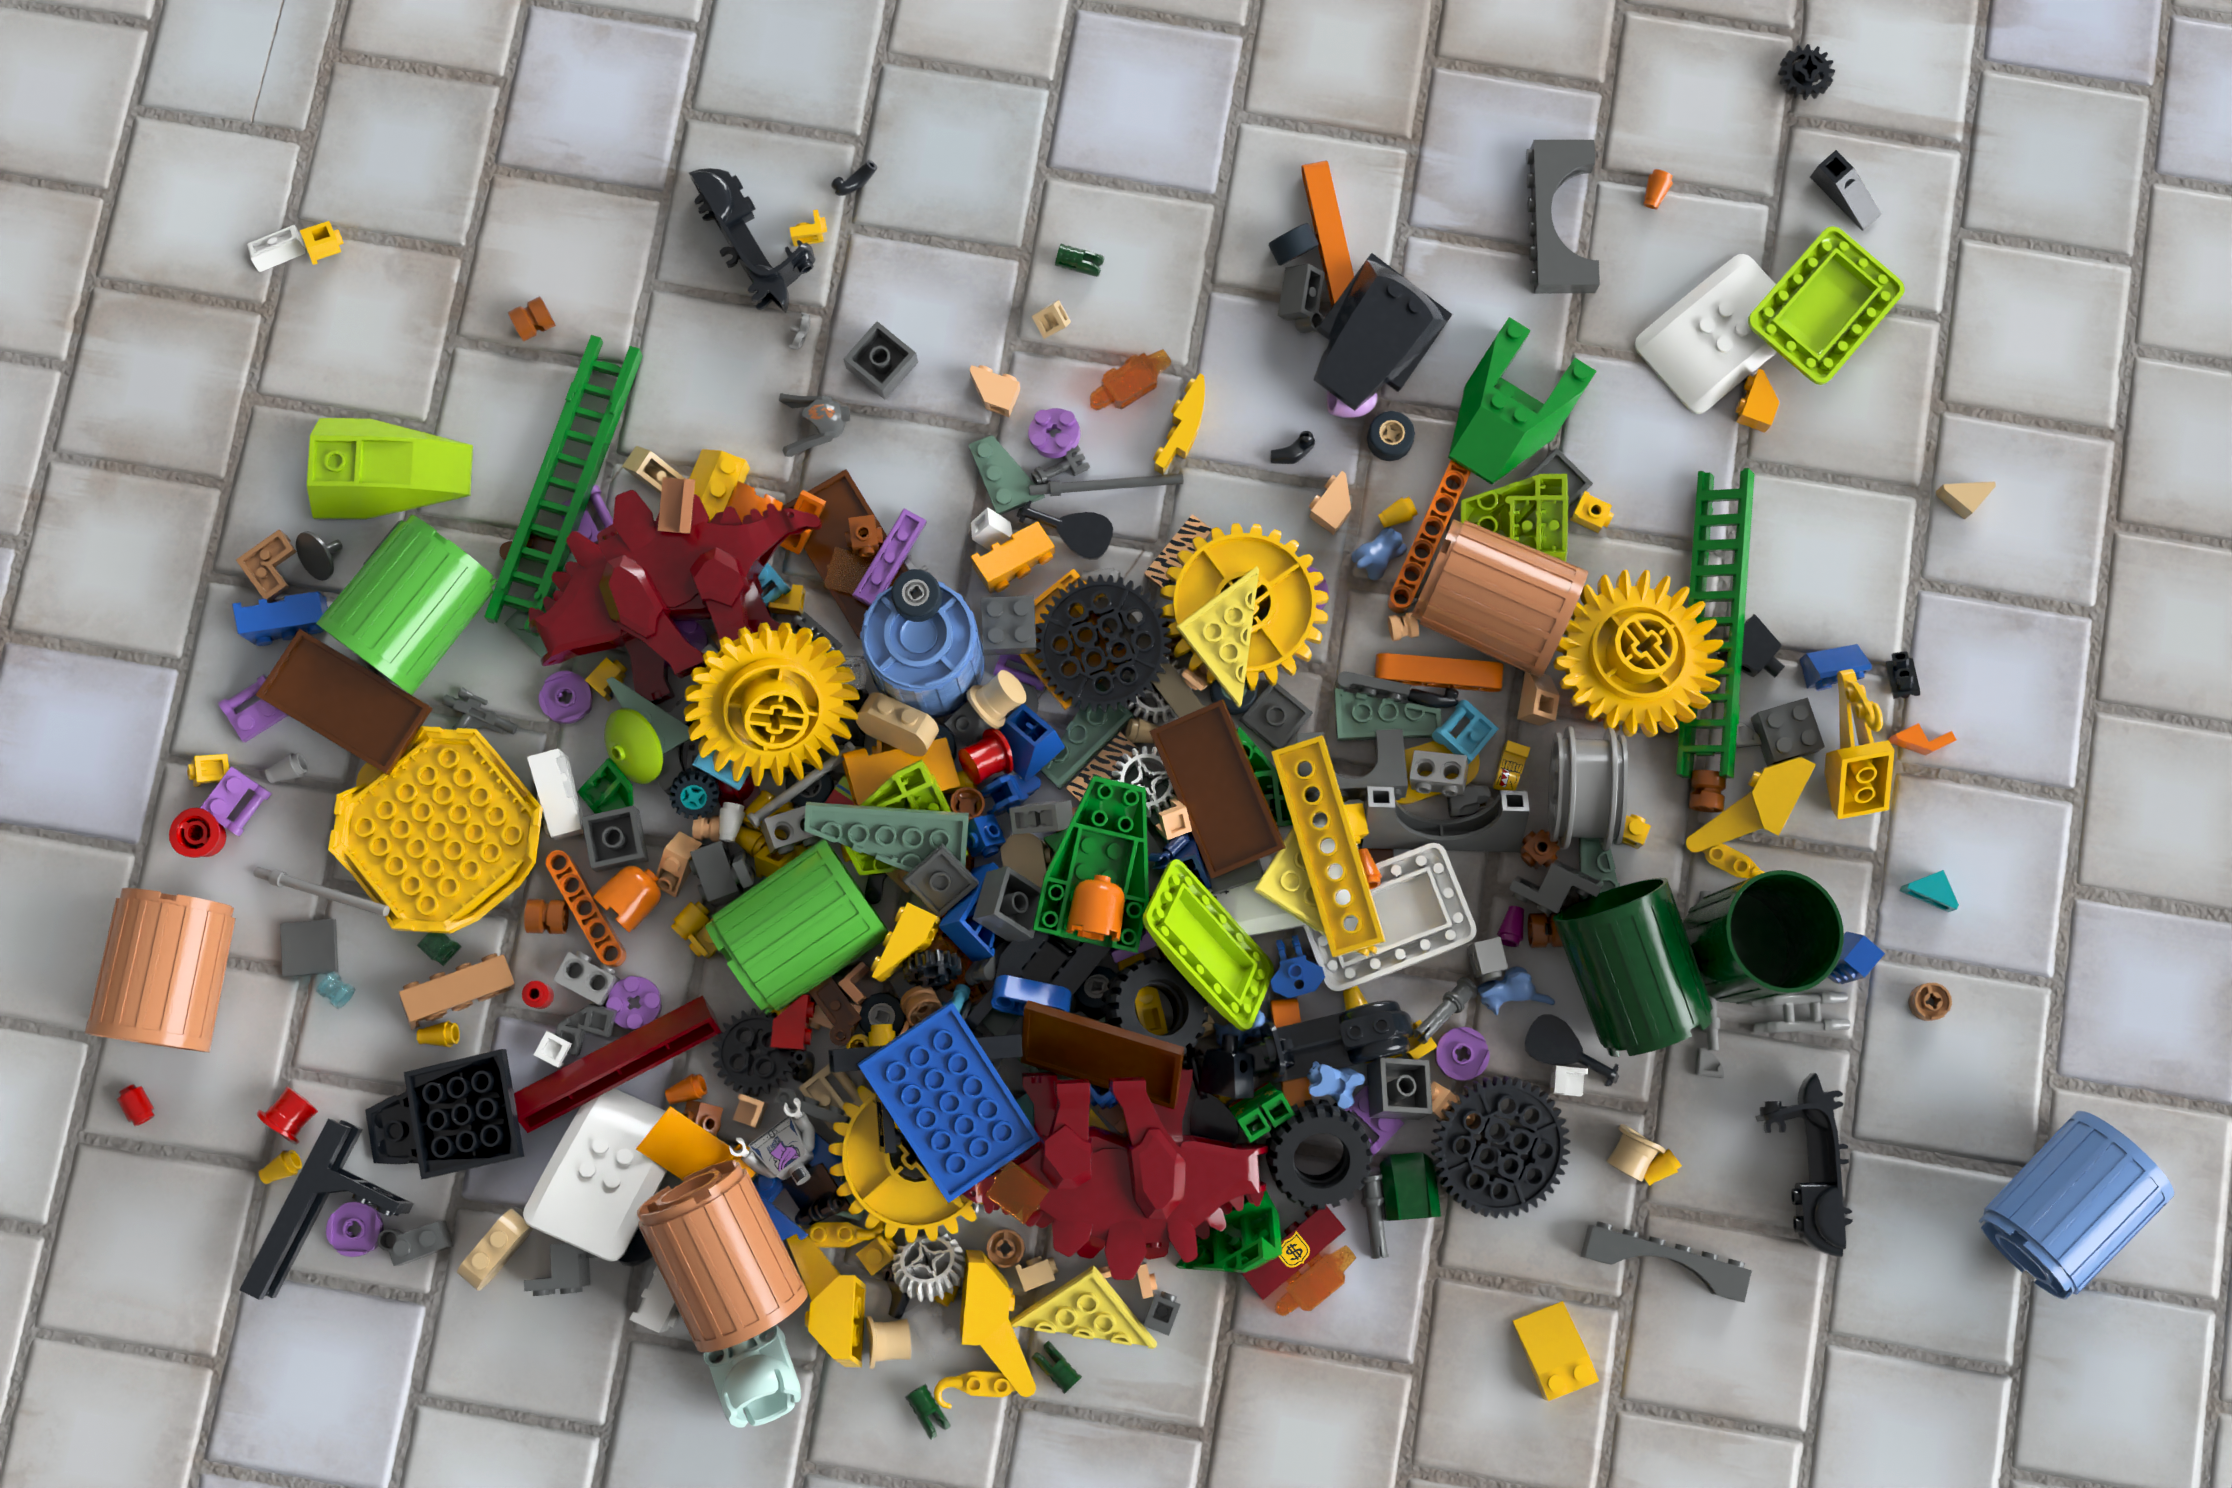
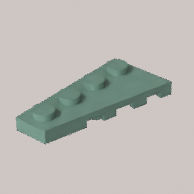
M1100 682L1097 684L1098 691H1107ZM1121 703L1118 704L1117 712L1111 706H1108L1107 713L1102 711L1101 706L1098 707L1096 713H1093L1091 705L1085 711L1082 710L1080 705L1078 713L1073 721H1070L1066 732L1061 738L1065 748L1041 769V772L1060 790L1128 724L1130 719L1134 718L1132 712L1125 709Z
M1579 838V871L1604 883L1600 893L1619 887L1620 883L1617 881L1611 848L1608 851H1603L1599 838ZM1579 894V901L1587 898Z

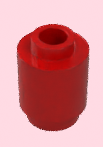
M531 981L524 986L522 999L530 1007L545 1009L553 1002L554 992L546 983ZM539 990L538 998L534 999L535 992Z
M132 1084L119 1092L121 1096L116 1100L127 1120L132 1122L134 1126L141 1125L155 1116L152 1111L154 1107L142 1086L136 1088Z

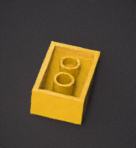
M1563 1301L1512 1320L1544 1400L1556 1399L1599 1381L1589 1354Z

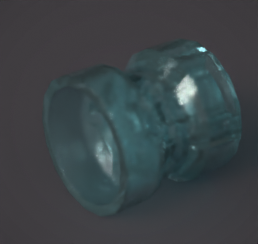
M331 972L322 980L316 992L322 997L329 998L330 1003L336 1009H339L351 999L355 993V988L351 984L341 981V976L336 972Z

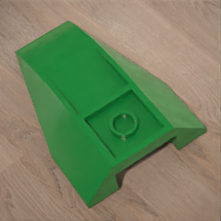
M1092 776L1044 875L1032 930L1103 947L1138 953L1144 926L1143 914L1149 902L1146 788ZM1095 875L1110 877V882L1122 889L1125 895V905L1120 941H1112V936H1104V941L1078 937L1077 930H1074L1072 933L1066 932L1073 894L1080 882L1094 880Z

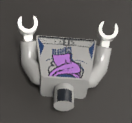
M794 1098L793 1102L797 1109L791 1110L788 1104L785 1103L784 1112L788 1116L748 1145L749 1150L746 1149L745 1142L741 1138H736L742 1144L740 1150L736 1151L730 1145L729 1149L732 1155L742 1156L741 1160L754 1172L770 1179L778 1177L785 1180L792 1176L795 1183L801 1185L811 1177L805 1165L814 1159L812 1151L815 1148V1129L806 1114L800 1111L801 1101L798 1098Z

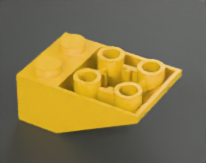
M908 902L905 908L901 906L894 920L898 922L894 931H889L884 939L883 946L886 948L882 956H877L872 964L871 971L874 972L872 977L882 983L902 968L903 962H907L908 957L915 958L916 953L923 952L931 946L939 929L938 926L941 923V920L936 915Z

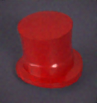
M995 728L985 730L982 735L983 739L958 751L963 771L971 782L976 785L995 773L1002 771L1004 774H1010L1013 771V758L1009 743L1005 736Z
M197 807L189 808L178 814L173 820L169 830V841L173 849L185 857H210L219 853L224 847L226 831L224 826L218 823L210 812Z
M286 1087L278 1100L266 1112L258 1110L256 1114L264 1124L278 1132L292 1144L297 1145L300 1141L296 1136L303 1126L318 1113V1110L299 1093Z

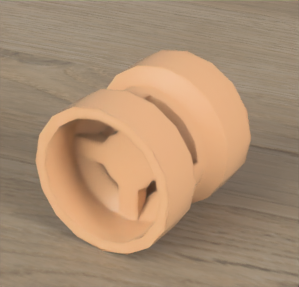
M1413 611L1406 612L1404 616H1388V628L1392 641L1401 640L1402 637L1406 636L1410 638L1419 637L1418 621L1411 616Z
M698 815V819L693 820L692 837L694 839L702 841L709 838L712 842L721 841L719 840V816L714 815L712 818H702L701 815Z

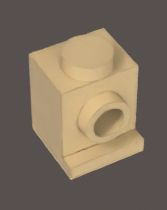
M1059 300L1032 315L1044 339L1064 329L1071 323Z
M1041 1256L1026 1261L1027 1267L1025 1268L1022 1267L1021 1263L1015 1265L1025 1292L1056 1280L1054 1274L1059 1272L1053 1257L1042 1260Z

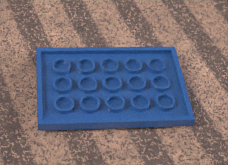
M951 1001L857 1064L948 1203L1040 1141V1137Z

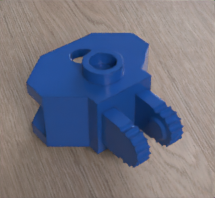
M1004 774L995 778L992 783L986 785L980 791L984 799L992 796L995 802L993 809L986 812L987 815L994 814L997 817L1006 812L1010 814L1009 808L1020 806L1029 798L1028 796L1033 795L1040 788L1042 782L1037 775L1033 776L1027 782L1020 779L1018 774L1014 776Z
M1298 935L1292 936L1291 941L1297 957L1291 959L1286 958L1284 942L1281 939L1276 940L1281 961L1279 962L1280 968L1272 977L1270 983L1274 992L1287 998L1314 992L1325 979L1323 967L1308 961L1306 956L1303 955ZM1298 979L1303 982L1301 989H1297L1294 986L1295 981Z

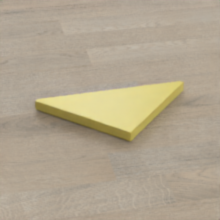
M1257 566L1176 626L1178 632L1238 708L1242 706L1259 575V568Z
M1293 826L1283 841L1286 848L1277 851L1253 891L1326 937Z
M1094 1265L1010 1321L1012 1327L1015 1328L1022 1326L1034 1328V1331L1054 1334L1056 1332L1072 1334L1073 1337L1092 1340L1099 1338L1110 1340L1111 1343L1130 1346L1132 1344L1148 1346L1149 1349H1154L1157 1346L1155 1339Z

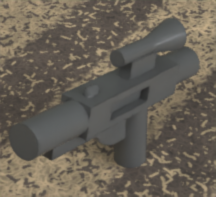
M463 687L460 689L458 697L467 698V702L447 694L442 700V704L463 713L453 726V730L468 726L473 729L487 727L501 734L504 731L515 734L517 731V724L498 717L493 711L490 713L480 709V705H487L488 701L473 695Z

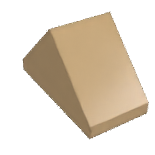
M1994 481L1943 484L1936 490V496L1963 519H1966L1996 487V483Z

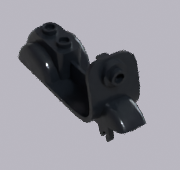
M714 168L698 169L689 172L691 180L699 193L694 202L696 205L704 202L698 208V212L702 214L709 211L702 219L704 221L715 220L730 247H724L719 251L722 257L727 254L733 255L732 259L726 262L728 268L736 266L739 260L753 284L748 288V292H757L752 296L751 300L753 302L762 300L756 305V309L762 310L773 301L786 313L789 306L787 287L802 274L809 272L814 267L813 264L816 259L812 246L807 242L802 243L798 240L796 241L798 248L794 252H791L788 246L785 247L788 258L773 268L745 224L755 218L752 211L756 208L749 196L744 198L740 190L743 189V186L736 175L732 177L728 171Z
M1384 1000L1360 1005L1345 1012L1276 1028L1273 1022H1266L1259 1028L1262 1041L1239 1047L1237 1051L1251 1053L1253 1057V1077L1263 1078L1268 1075L1271 1076L1273 1083H1280L1307 1077L1315 1061L1319 1064L1340 1069L1374 1061L1380 1057L1387 1058L1406 1053L1410 1049L1408 1038L1413 1036L1414 1028L1410 1015L1405 1011H1401L1400 1005L1396 1001Z
M1810 1073L1803 1080L1799 1088L1798 1105L1782 1106L1781 1101H1765V1107H1760V1115L1755 1116L1757 1122L1765 1121L1763 1125L1765 1133H1771V1124L1773 1122L1779 1125V1133H1783L1786 1131L1784 1121L1796 1117L1804 1119L1809 1182L1795 1183V1188L1791 1190L1792 1204L1796 1205L1793 1228L1795 1233H1798L1799 1237L1814 1250L1826 1255L1842 1257L1843 1249H1846L1845 1226L1853 1222V1219L1844 1218V1214H1850L1852 1210L1844 1207L1841 1164L1849 1163V1159H1840V1149H1848V1145L1839 1144L1838 1130L1833 1112L1834 1109L1844 1105L1843 1102L1834 1101V1097H1840L1843 1093L1838 1090L1823 1092L1818 1075Z

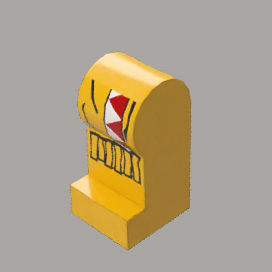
M1509 740L1504 744L1493 782V789L1516 790L1530 747Z

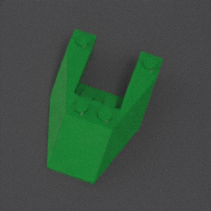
M1510 317L1464 386L1458 419L1448 455L1449 459L1491 485L1553 440L1597 372L1582 361L1574 358L1545 404L1501 377L1531 331Z

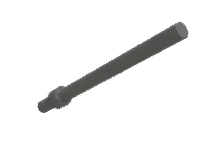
M1183 474L1064 483L1056 480L1049 481V484L1029 485V495L1050 494L1051 497L1061 496V493L1183 484L1184 480Z

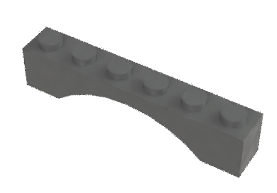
M1597 1221L1596 1226L1588 1225L1580 1257L1610 1265L1637 1256L1663 1257L1679 1263L1693 1272L1705 1284L1711 1294L1745 1303L1752 1270L1744 1268V1262L1729 1259L1728 1263L1717 1261L1718 1255L1702 1251L1701 1256L1691 1253V1247L1676 1244L1675 1248L1665 1246L1666 1240L1651 1236L1649 1241L1638 1238V1232L1623 1229V1233L1612 1231L1613 1225Z

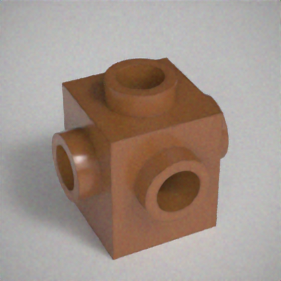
M874 514L848 518L850 531L845 532L847 547H852L854 555L859 554L860 557H869L874 555V552H878L879 543L884 542L882 528H876Z
M1541 829L1536 834L1532 830L1523 838L1522 843L1524 846L1520 850L1521 858L1529 867H1534L1537 870L1544 865L1547 868L1558 858L1555 855L1560 849L1557 845L1558 840L1551 842L1549 831L1545 833ZM1538 843L1546 850L1545 852L1538 850Z
M687 1100L682 1114L716 1137L721 1127L720 1119L723 1108L703 1102Z

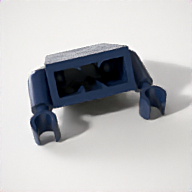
M1192 832L1169 839V843L1163 848V853H1151L1149 855L1148 861L1155 862L1152 869H1166L1169 858L1170 861L1178 859L1188 867L1207 889L1212 888L1206 865Z

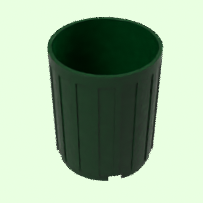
M1788 870L1765 872L1709 894L1689 909L1683 921L1708 995L1719 1002L1745 1004L1808 990L1821 983L1830 975L1840 959L1844 942L1842 918L1837 905L1829 893L1808 876Z
M1666 878L1646 879L1599 893L1597 897L1591 896V898L1583 899L1563 909L1553 917L1600 1044L1607 1049L1610 1056L1619 1057L1618 1051L1627 1050L1629 1056L1659 1050L1692 1037L1690 1032L1692 1028L1699 1025L1700 1030H1704L1712 1023L1713 1019L1710 1012L1713 1006Z

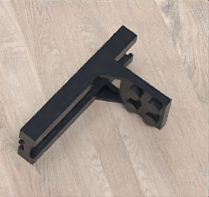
M1021 1034L976 1038L989 1059L1023 1057ZM885 1045L828 1050L830 1072L860 1071L861 1069L857 1064ZM876 1094L879 1150L883 1153H896V1146L901 1145L900 1130L895 1128L893 1118Z
M328 1118L241 1285L240 1291L258 1300L263 1299L264 1296L270 1298L277 1297L330 1193L349 1191L353 1193L352 1198L363 1204L378 1205L376 1210L387 1216L392 1214L399 1216V1214L410 1212L414 1203L343 1169L363 1129L345 1120H340L338 1123Z

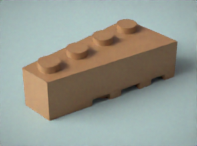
M497 953L483 957L481 963L475 965L465 963L456 967V971L446 975L445 972H440L430 976V981L419 984V981H415L403 986L404 990L399 991V996L411 1030L420 1027L419 1021L426 1019V1021L431 1020L433 1022L443 1018L447 1014L446 1010L460 1011L471 1006L474 999H478V1002H483L515 989V983L504 954L497 956Z

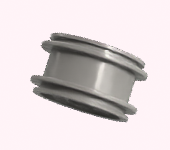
M1572 726L1565 728L1563 738L1560 732H1555L1551 748L1548 786L1550 841L1556 842L1559 837L1562 849L1569 848L1571 837L1599 838L1603 851L1610 849L1612 839L1615 845H1620L1625 829L1628 798V752L1625 736L1618 735L1616 739L1613 728L1606 729L1603 739L1575 738Z

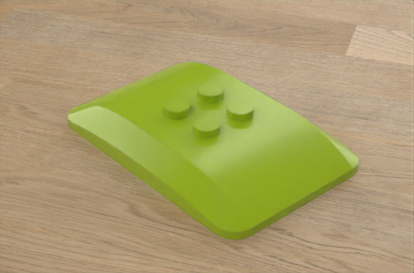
M1830 226L1818 236L1748 317V325L1754 333L1810 381L1823 385L1833 378L1905 292V287L1896 275L1842 229Z
M1178 859L1172 860L1167 864L1143 914L1145 928L1161 952L1210 1005L1239 1030H1249L1253 1026L1271 982L1270 980L1274 975L1272 961L1188 867Z

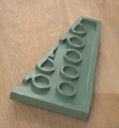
M806 802L804 831L834 843H841L851 847L856 852L866 853L879 861L910 872L942 843L965 866L969 813Z

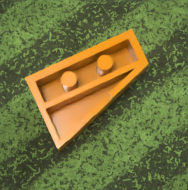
M1038 521L1010 536L1011 539L1000 545L997 542L991 545L992 551L981 557L978 553L971 556L973 569L990 594L994 591L999 593L1005 590L1010 585L1009 582L1016 577L1022 579L1031 573V568L1035 565H1044L1053 559L1055 546Z

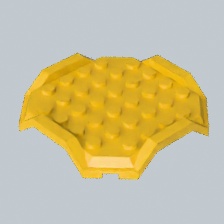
M421 726L390 775L379 771L367 782L337 794L334 809L336 819L334 830H331L328 850L352 874L373 902L389 906V914L384 917L393 930L451 934L480 920L521 886L536 864L543 808L477 729L457 728V730Z

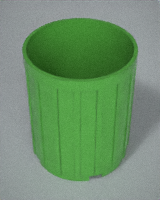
M412 514L406 522L400 521L316 622L319 627L411 696L494 592L492 587L497 582V579H493V575L452 541L437 533V530Z
M826 839L820 840L712 915L713 920L705 925L709 936L718 951H721L726 958L727 965L756 1005L761 1010L765 1009L766 1015L774 1009L780 1011L883 942L889 932L873 906L866 901L865 894Z

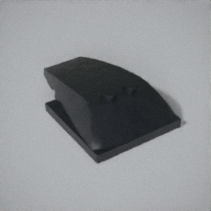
M1371 253L1316 329L1330 342L1321 357L1313 380L1354 411L1369 400L1385 383L1399 392L1453 314Z
M499 1049L404 1072L405 1092L400 1095L391 1096L365 1110L373 1162L378 1164L418 1163L421 1179H429L524 1157L506 1049Z

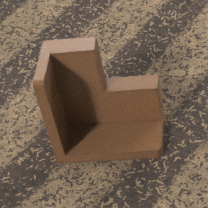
M277 530L236 559L263 599H267L268 603L276 602L275 598L290 588L275 567L297 552L291 545L290 538L281 530Z

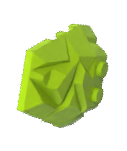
M1538 474L1462 499L1461 523H1464L1465 520L1567 562V474Z
M922 760L897 770L883 785L859 805L952 812L936 778L930 773ZM844 845L859 875L893 872V869H900L879 861L866 853L856 852L851 847Z

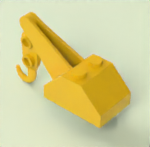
M1853 669L1838 671L1840 749L1826 753L1824 770L1831 807L1837 820L1889 810L1894 748L1889 740L1874 743L1871 730L1880 731L1883 726L1882 713L1878 704L1867 699L1865 687L1862 684L1859 685ZM1852 714L1859 746H1855Z
M1795 757L1761 768L1760 772L1754 771L1748 783L1752 787L1749 793L1689 835L1686 839L1687 848L1691 852H1703L1710 864L1738 878H1752L1765 873L1758 868L1749 856L1723 843L1762 828L1779 836L1816 764L1802 757Z
M880 1221L873 1229H862L848 1222H817L811 1225L809 1229H803L808 1234L805 1239L800 1240L797 1234L786 1239L811 1299L810 1309L805 1313V1326L828 1354L844 1367H862L866 1284L855 1275H841L820 1248H848L864 1240L875 1239L884 1230L885 1222Z
M966 1249V1268H964L965 1275L963 1278L959 1322L962 1345L980 1344L1000 1371L971 1370L958 1376L944 1377L935 1386L934 1399L941 1407L950 1409L952 1405L945 1402L942 1398V1391L947 1387L957 1388L971 1396L1006 1397L1012 1391H1017L1023 1397H1030L1036 1390V1384L1008 1317L1009 1311H1014L1015 1294H1013V1288L1009 1287L1005 1276L982 1250Z

